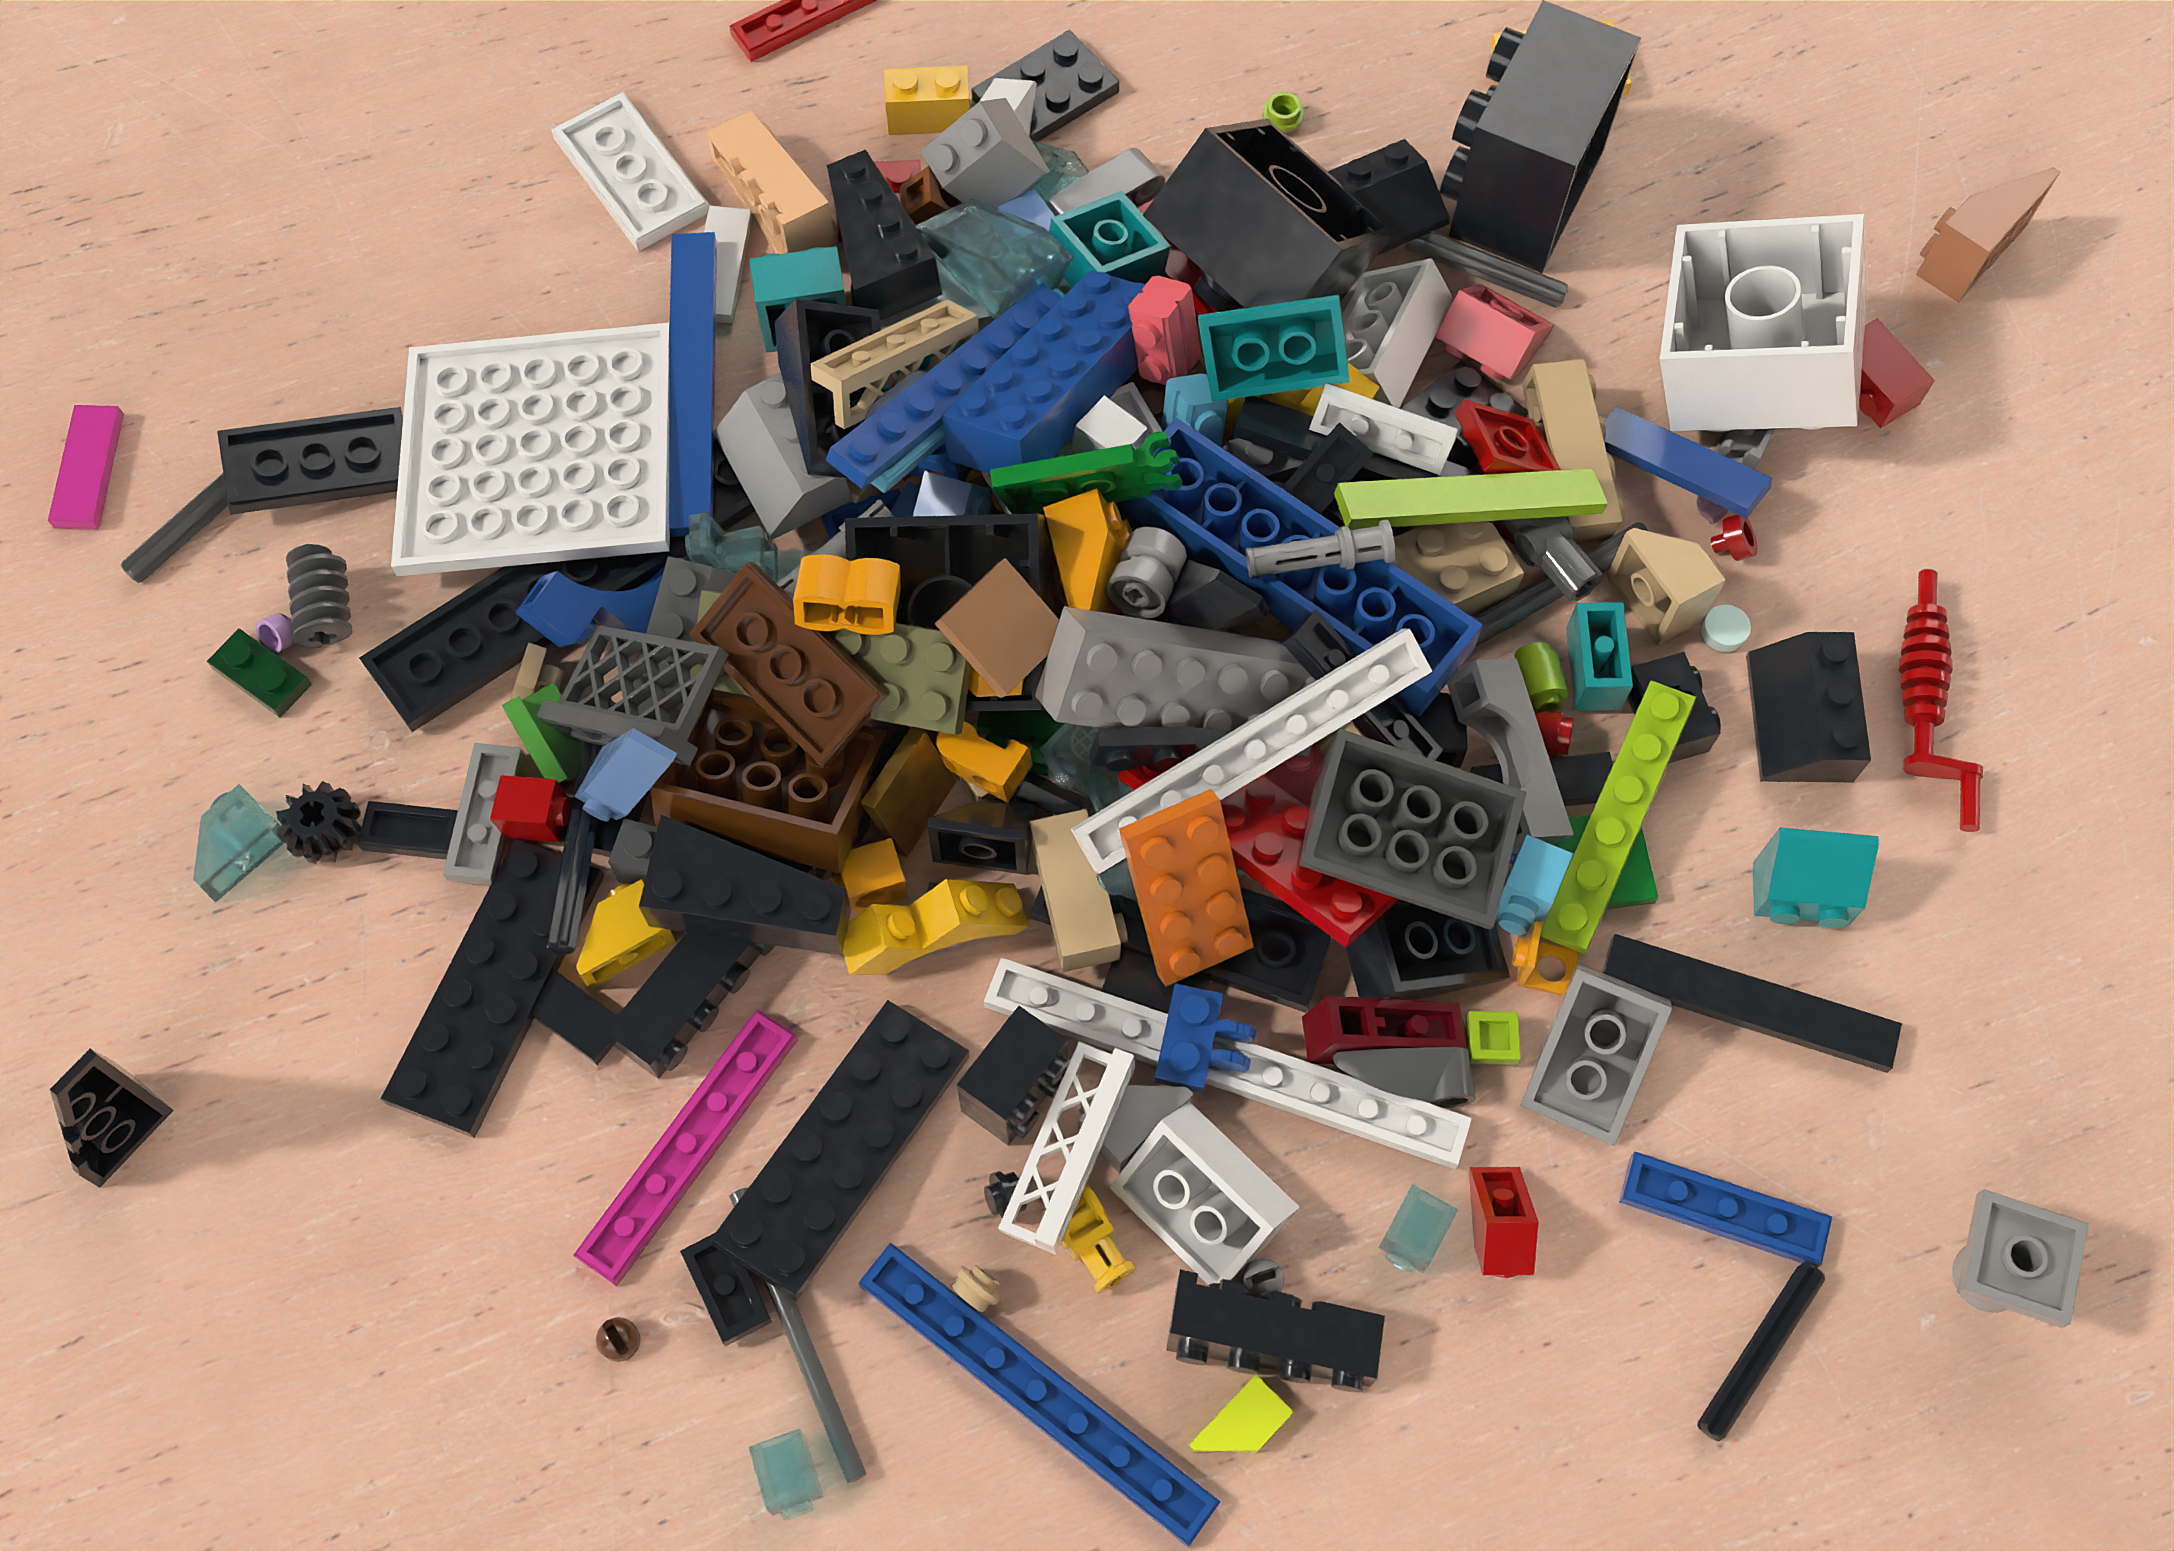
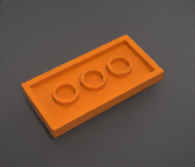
M1212 789L1119 828L1157 974L1165 987L1254 948L1220 799Z

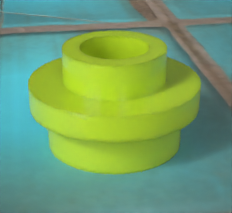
M1279 92L1271 96L1265 103L1262 116L1263 119H1269L1283 133L1296 130L1302 124L1304 108L1298 97L1294 94Z

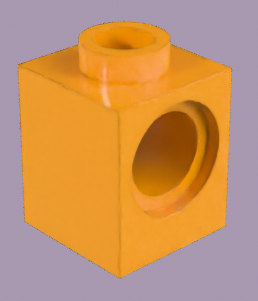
M892 838L850 850L840 872L831 873L834 884L846 889L853 914L864 911L872 904L885 905L908 898L906 882Z

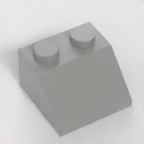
M1006 98L979 101L921 150L922 155L942 188L986 220H990L998 214V206L1022 195L1050 173V170Z

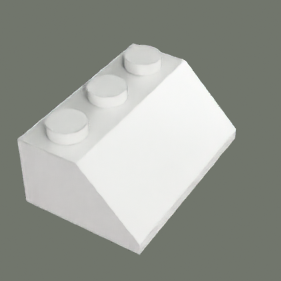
M1190 1102L1159 1122L1109 1187L1208 1285L1220 1283L1222 1279L1234 1281L1276 1237L1300 1208Z

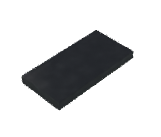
M401 407L217 431L230 514L397 492L403 428Z

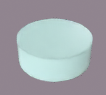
M1718 605L1712 608L1701 626V634L1706 644L1719 652L1738 650L1745 643L1751 630L1748 616L1741 609L1733 605Z

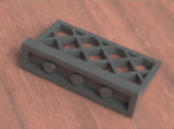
M597 625L559 702L544 700L536 717L568 738L605 746L627 731L635 728L676 752L677 755L673 762L690 766L698 748L689 743L687 739L729 653L718 646ZM612 641L614 651L600 660L608 642ZM643 648L644 657L630 666L628 658ZM673 654L675 662L660 672L659 663ZM706 659L701 672L691 679L689 670ZM617 667L618 675L605 684L603 676ZM647 672L649 681L634 691L633 681ZM678 678L680 687L665 697L663 688ZM592 684L593 693L578 703L584 689ZM622 690L623 699L609 708L608 699ZM652 696L654 705L639 715L638 705ZM681 703H684L676 723H670L668 713Z

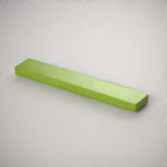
M1593 468L1338 483L1334 492L1345 526H1348L1350 530L1378 526L1381 520H1389L1391 527L1593 515L1603 514L1608 505Z

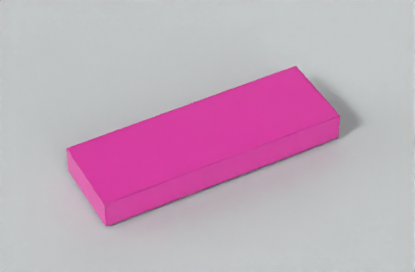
M74 405L48 517V522L53 528L99 530L124 416L118 406Z

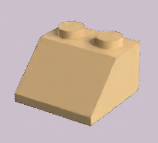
M1633 528L1625 533L1607 574L1611 583L1657 646L1703 623L1726 581L1719 563L1713 557L1708 556L1700 544Z

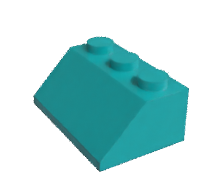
M1339 295L1198 315L1212 401L1325 386L1326 383L1334 385L1350 382Z

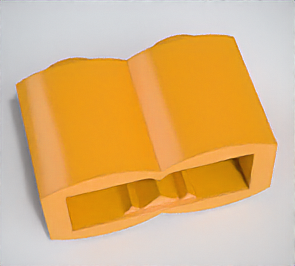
M828 554L802 557L793 598L795 624L816 631H834L846 628L850 631L866 635H883L894 632L901 590L900 565L878 558H862L849 561L845 558Z

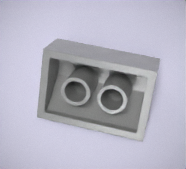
M781 372L745 389L713 433L771 540L852 501L846 478L807 474Z

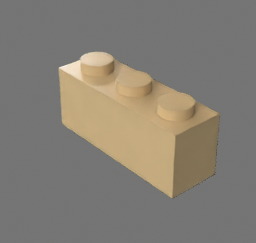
M1087 809L1030 821V840L1063 972L1120 960L1121 943L1128 941L1122 913L1113 914L1109 899L1116 896L1111 869L1108 868L1100 874L1094 872L1071 831V828L1089 818Z

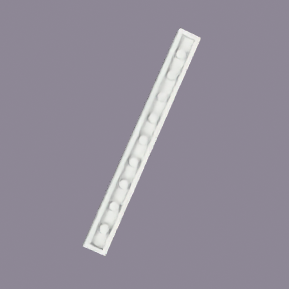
M1001 957L984 1000L985 1008L1010 1016L1019 1005L1060 1034L1110 1051H1114L1115 1048L1134 1055L1136 1060L1157 1067L1168 1014ZM1218 1037L1214 1038L1212 1050L1224 1049L1239 1052L1251 1059L1249 1071L1244 1072L1208 1066L1206 1084L1452 1169H1456L1472 1118L1421 1100L1384 1092L1356 1078L1251 1042L1241 1043Z

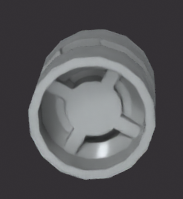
M1155 527L1137 528L1129 535L1121 553L1120 563L1116 564L1106 588L1109 599L1117 608L1134 617L1147 619L1157 617L1164 612L1174 583L1177 582L1187 557L1185 547L1179 539L1169 532Z

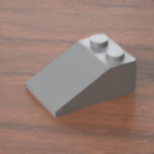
M1577 963L1520 1106L1615 1146L1672 1011L1671 1001Z

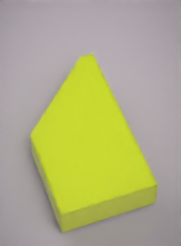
M1255 1375L1188 1445V1448L1193 1453H1257L1293 1415L1294 1411Z

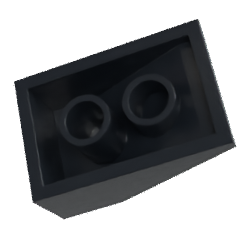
M1401 899L1394 903L1351 944L1345 947L1358 996L1362 998L1419 1000L1510 978L1495 923L1494 927L1490 930Z

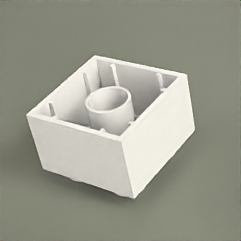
M1864 214L1677 225L1660 353V365L1671 431L1709 430L1712 432H1726L1733 429L1771 428L1815 430L1824 427L1857 426L1867 301Z

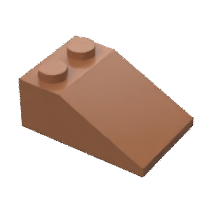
M2052 167L1971 195L1957 210L1949 207L1934 227L1939 232V235L1935 233L1919 254L1925 259L1916 275L1959 303L2026 228L2061 171Z

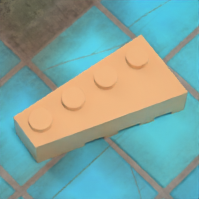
M749 111L707 131L713 160L746 209H751L753 219L777 254L807 251L814 247L828 248L836 246L834 237L838 235V229L831 216L829 202L778 143L767 123L762 124L756 115Z

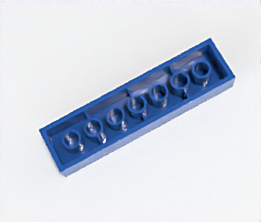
M1176 417L1164 431L1170 438L1171 446L1158 448L1154 452L1153 457L1163 450H1175L1179 456L1180 463L1173 464L1174 469L1163 475L1179 474L1183 486L1171 491L1165 489L1152 490L1153 496L1118 502V509L1144 527H1155L1169 532L1179 539L1185 547L1187 557L1196 563L1223 571L1263 596L1266 601L1265 604L1271 610L1270 614L1293 630L1306 615L1317 609L1353 651L1360 655L1401 629L1410 628L1432 672L1394 694V696L1405 708L1420 717L1474 651L1483 624L1393 563H1385L1383 559L1355 563L1354 569L1348 570L1340 568L1339 564L1258 576L1250 579L1246 562V548H1257L1291 541L1335 535V530H1339L1340 527Z

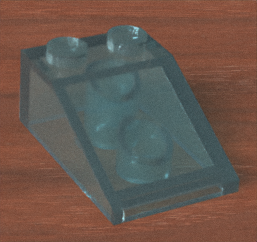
M970 199L916 225L936 259L994 319L998 318L1042 283L1052 290L1058 289L1074 259L1044 227L975 199Z

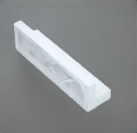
M1078 1042L998 1230L1054 1255L1057 1254L1135 1069L1134 1055L1117 1048L1114 1049L1113 1054H1109ZM1084 1058L1107 1067L1099 1087L1086 1093L1083 1092L1077 1078ZM1074 1084L1078 1096L1067 1100ZM1093 1099V1101H1092V1103H1091V1105H1090V1107H1089V1104H1088L1087 1101ZM1082 1104L1086 1117L1079 1134L1064 1140L1057 1124L1062 1111ZM1054 1131L1058 1142L1047 1147ZM1073 1146L1071 1153H1069L1068 1147ZM1062 1150L1066 1164L1059 1181L1044 1187L1037 1171L1042 1158ZM1034 1177L1038 1190L1027 1194ZM1053 1193L1051 1200L1049 1201L1047 1195ZM1042 1197L1046 1211L1037 1233L1015 1225L1014 1222L1021 1205Z

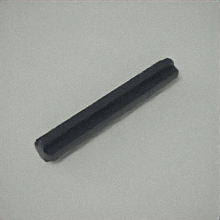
M1803 1262L1797 1266L1699 1419L1697 1427L1709 1438L1718 1442L1726 1438L1823 1285L1825 1275L1814 1265Z

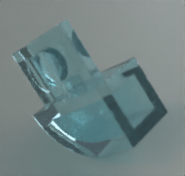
M707 512L689 515V534L685 537V547L692 562L712 566L736 575L747 562H755L775 583L778 582V546L760 526L725 533Z

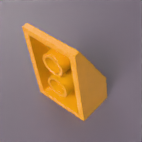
M1096 488L1043 507L1068 607L1123 616V611L1112 603L1106 591L1109 579L1116 564L1120 563L1121 553L1129 535L1132 533L1129 522L1127 520L1122 521L1116 504L1114 502L1107 503Z

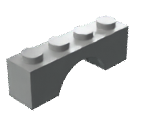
M1473 660L1458 670L1448 681L1447 686L1458 721L1480 733L1496 753L1502 769L1503 784L1527 792L1512 854L1518 853L1527 834L1551 845H1556L1574 834L1518 660Z

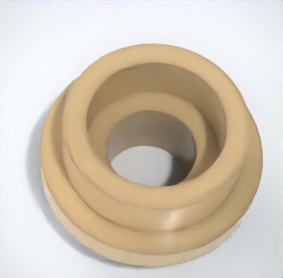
M975 1265L972 1270L964 1266L958 1269L956 1274L959 1278L952 1287L967 1303L980 1312H984L990 1304L994 1306L998 1304L1001 1298L995 1290L1000 1284L991 1274L979 1265Z

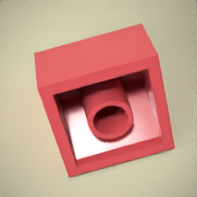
M1478 284L1458 291L1435 337L1445 343L1443 348L1448 353L1461 359H1467L1469 356L1482 363L1481 370L1495 379L1504 380L1505 377L1512 379L1522 373L1555 324L1490 288Z

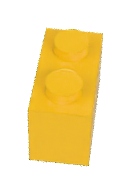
M968 65L884 69L885 106L889 135L942 133L970 110Z

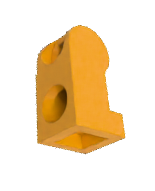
M963 721L962 734L939 732L937 736V747L947 769L1007 803L1033 765L1027 746L1012 739L1006 749H1003L978 736L975 728L968 722Z

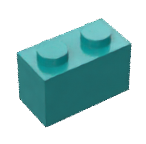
M1623 602L1577 603L1566 627L1574 711L1621 710L1633 687Z

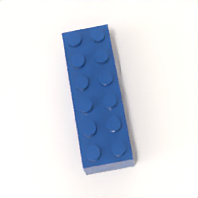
M1092 270L1088 272L941 415L948 460L990 474V469L1053 458L1074 436L1075 426L1103 396L1110 399L1117 389L1138 370L1131 327L1133 323L1130 321L1128 306L1138 293H1142V288L1145 284L1109 276L1104 272Z

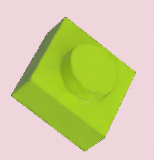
M1469 1011L1467 1013V1049L1471 1064L1518 1065L1521 1060L1518 1012Z

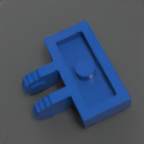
M1175 983L1154 1083L1172 1087H1187L1190 1091L1203 1093L1208 1066L1237 1072L1249 1071L1251 1059L1247 1056L1224 1049L1212 1050L1215 1037L1241 1043H1250L1255 1041L1257 1030L1249 1024L1233 1020H1218L1223 993Z

